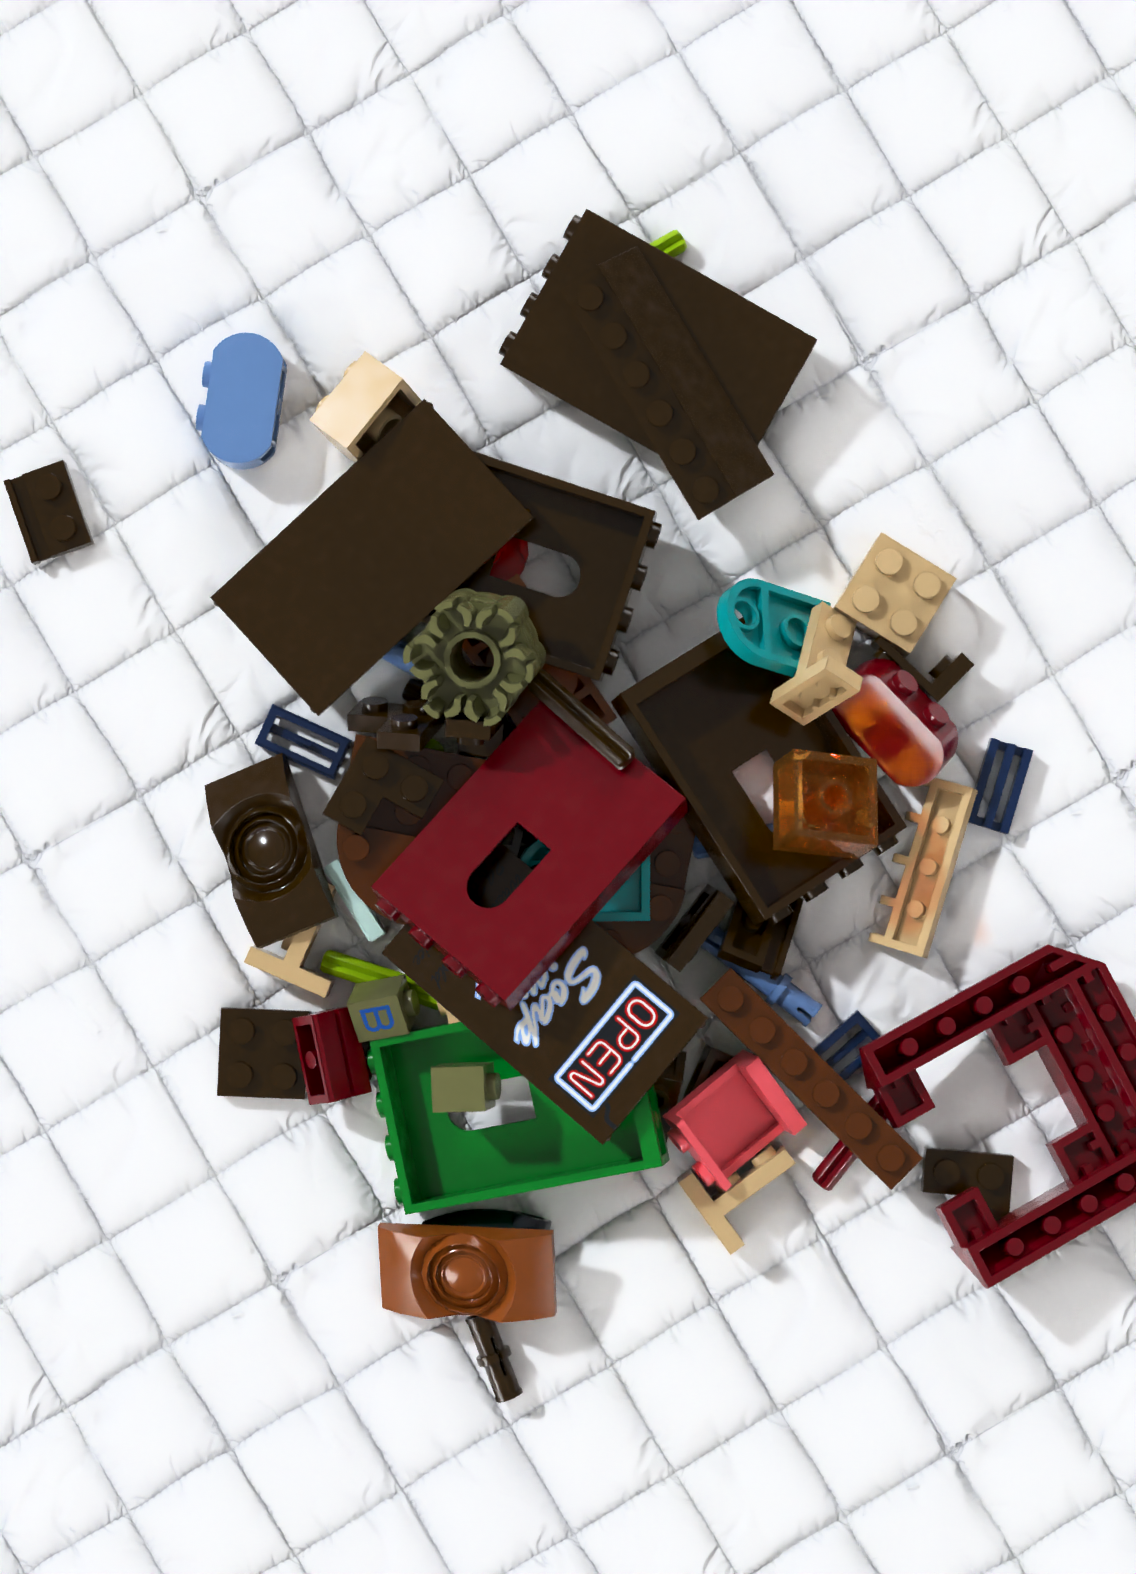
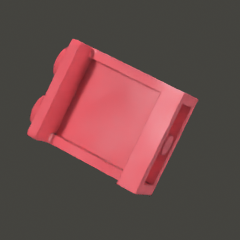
M744 1049L662 1116L671 1127L666 1134L672 1143L683 1154L688 1150L696 1161L691 1167L699 1179L707 1187L714 1184L725 1192L732 1187L727 1178L784 1130L795 1136L808 1125L760 1058Z

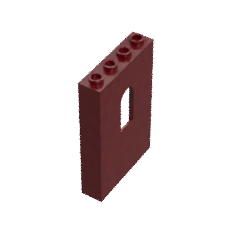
M540 700L371 886L379 899L375 906L391 921L396 922L400 917L412 928L408 934L424 949L428 951L434 946L445 955L441 962L458 978L462 979L467 974L479 985L475 988V991L488 1004L495 1008L501 1003L511 1011L688 812L686 798L636 757L623 770L617 769ZM517 824H520L549 848L550 852L502 904L492 908L476 905L470 899L467 892L470 876Z

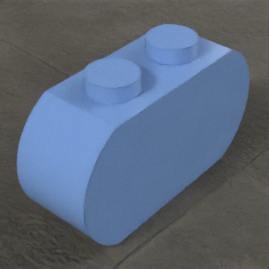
M245 332L231 335L214 348L212 362L205 361L202 373V387L208 388L206 405L199 404L196 415V430L202 431L201 438L207 449L222 464L241 470L256 468L266 463L275 454L287 374V365L278 348L267 338L255 333Z

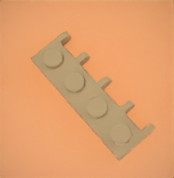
M934 778L922 785L929 787L922 813L906 812L904 820L917 823L918 826L909 856L894 853L892 862L905 865L897 896L895 899L881 895L879 901L880 904L893 907L885 935L870 932L868 938L870 942L926 959L928 958L978 791L968 786Z

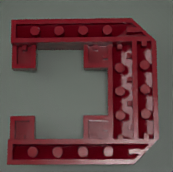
M1048 944L859 1048L866 1088L873 1090L893 1129L900 1128L935 1108L916 1069L983 1031H986L1004 1066L1011 1065L1037 1050L1077 1127L1045 1145L1065 1180L1064 1182L998 1220L994 1219L978 1187H970L935 1207L954 1244L950 1248L986 1289L996 1285L1136 1203V1020L1105 963Z

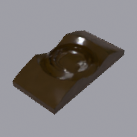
M280 753L204 785L211 829L229 868L233 898L256 948L261 949L339 917L286 754Z

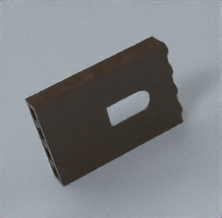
M586 208L582 217L575 214L563 235V238L568 240L560 256L554 253L542 272L541 276L547 279L539 295L534 292L530 294L520 312V315L525 320L518 333L510 331L499 350V354L504 356L500 365L658 454L560 291L597 268L598 264L638 246L758 446L818 339Z
M474 452L522 506L531 511L534 519L518 532L514 538L572 557L580 568V581L577 588L569 595L563 597L550 596L490 576L496 553L458 589L468 588L476 592H490L501 596L514 595L519 597L527 605L529 618L536 629L539 642H541L545 649V664L602 682L604 674L612 676L620 650L613 647L618 632L627 633L634 613V608L627 606L632 590L641 591L647 574L648 566L641 564L646 548L655 549L661 532L662 524L655 522L657 512ZM434 610L429 616H427L422 621V623L428 624V622L431 619V615L434 614L436 610ZM470 638V639H473V640H476V641L485 643V642L482 641V640H479V639H476V638Z
M740 618L739 621L745 624L744 618ZM719 631L620 693L611 701V704L656 774L686 798L688 812L684 816L753 925L768 920L772 926L793 912L789 904L803 896L805 901L809 902L829 889L825 881L836 873L843 879L864 866L860 858L871 850L878 856L896 845L899 841L895 835L907 826L832 709L803 726L772 706L770 701L773 690L793 677L745 662L731 650ZM764 750L768 752L805 812L804 827L791 837H781L769 830L732 773L733 770ZM814 821L819 823L818 828H806Z

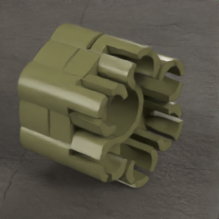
M468 588L458 589L434 608L436 612L431 615L426 628L405 646L403 661L404 664L412 661L414 666L409 671L416 678L422 679L424 682L421 687V699H428L422 706L428 715L439 719L443 714L445 718L456 716L458 713H465L466 717L475 723L480 718H483V726H492L505 716L517 701L518 696L528 686V683L543 668L546 661V652L541 642H539L536 629L529 618L528 607L522 599L514 595L501 596L490 592H476ZM466 638H476L484 641L493 653V667L484 670L471 667L465 661L462 654L464 640Z

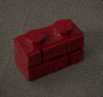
M347 1006L292 1018L309 1105L336 1102L372 1092L370 1084L372 1073L370 1072L367 1058L364 1055L362 1042L359 1043Z

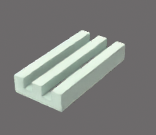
M336 859L325 866L324 872L335 886L336 891L368 941L373 942L385 935L387 931L375 912L351 888L341 868L340 860Z

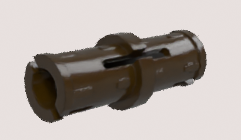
M479 1316L467 1317L465 1322L469 1326L479 1353L476 1357L479 1367L485 1368L496 1402H505L522 1394V1388L519 1386L509 1360L512 1352L509 1345L503 1344L495 1321Z

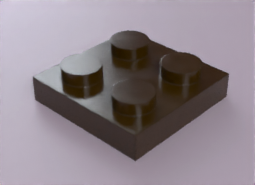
M222 1007L217 1096L306 1099L307 1091L292 1018L310 1014V1011Z

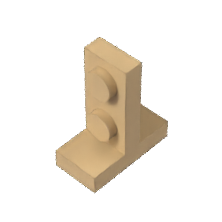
M823 601L813 607L796 674L793 678L773 690L770 704L805 726L860 692L863 677L846 667L856 623Z
M328 882L332 897L334 898L336 894L335 886ZM322 924L283 939L281 948L287 951L285 957H281L263 948H256L254 945L250 947L244 963L323 998L329 996L335 982L334 979L304 967Z
M769 1145L757 1153L750 1160L754 1165L740 1176L737 1172H734L727 1178L732 1187L726 1192L715 1185L714 1187L718 1192L711 1196L691 1168L677 1178L679 1185L730 1255L745 1244L725 1215L796 1164L783 1145L776 1150L772 1145Z

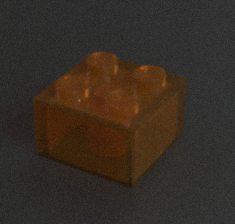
M793 749L773 764V850L857 859L878 846L877 759Z

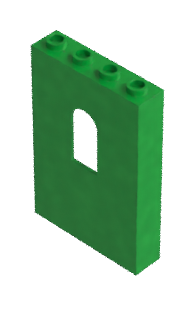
M461 1022L444 1023L411 1030L410 1034L369 1041L371 1048L367 1050V1062L370 1072L377 1076L380 1092L376 1093L377 1110L380 1117L386 1119L389 1135L385 1136V1149L389 1160L395 1163L398 1178L394 1180V1192L397 1202L404 1206L405 1215L661 1167L670 1161L654 1085L612 1134L611 1140L607 1141L604 1145L531 1082H529L536 1118L476 1130H464L453 1123L449 1112L433 1113L431 1067L441 1063L494 1062V1073H499L501 1080L523 1075Z

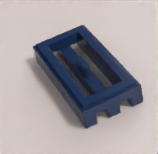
M272 704L254 744L276 754L284 753L287 759L336 780L341 765H343L353 740ZM277 716L340 744L338 751H332L274 724ZM270 732L333 760L330 768L267 740Z
M989 738L974 787L978 791L968 823L1003 834L1009 833L1034 750L1018 747L1015 744L1005 743L995 738ZM999 750L1004 752L985 818L977 816L996 752ZM1013 756H1019V762L1000 823L995 822L994 819Z
M858 1010L852 1013L813 1048L821 1056L853 1026L858 1024L862 1028L825 1061L831 1068L867 1036L872 1041L880 1037ZM860 1054L838 1073L844 1080L848 1079L862 1066Z

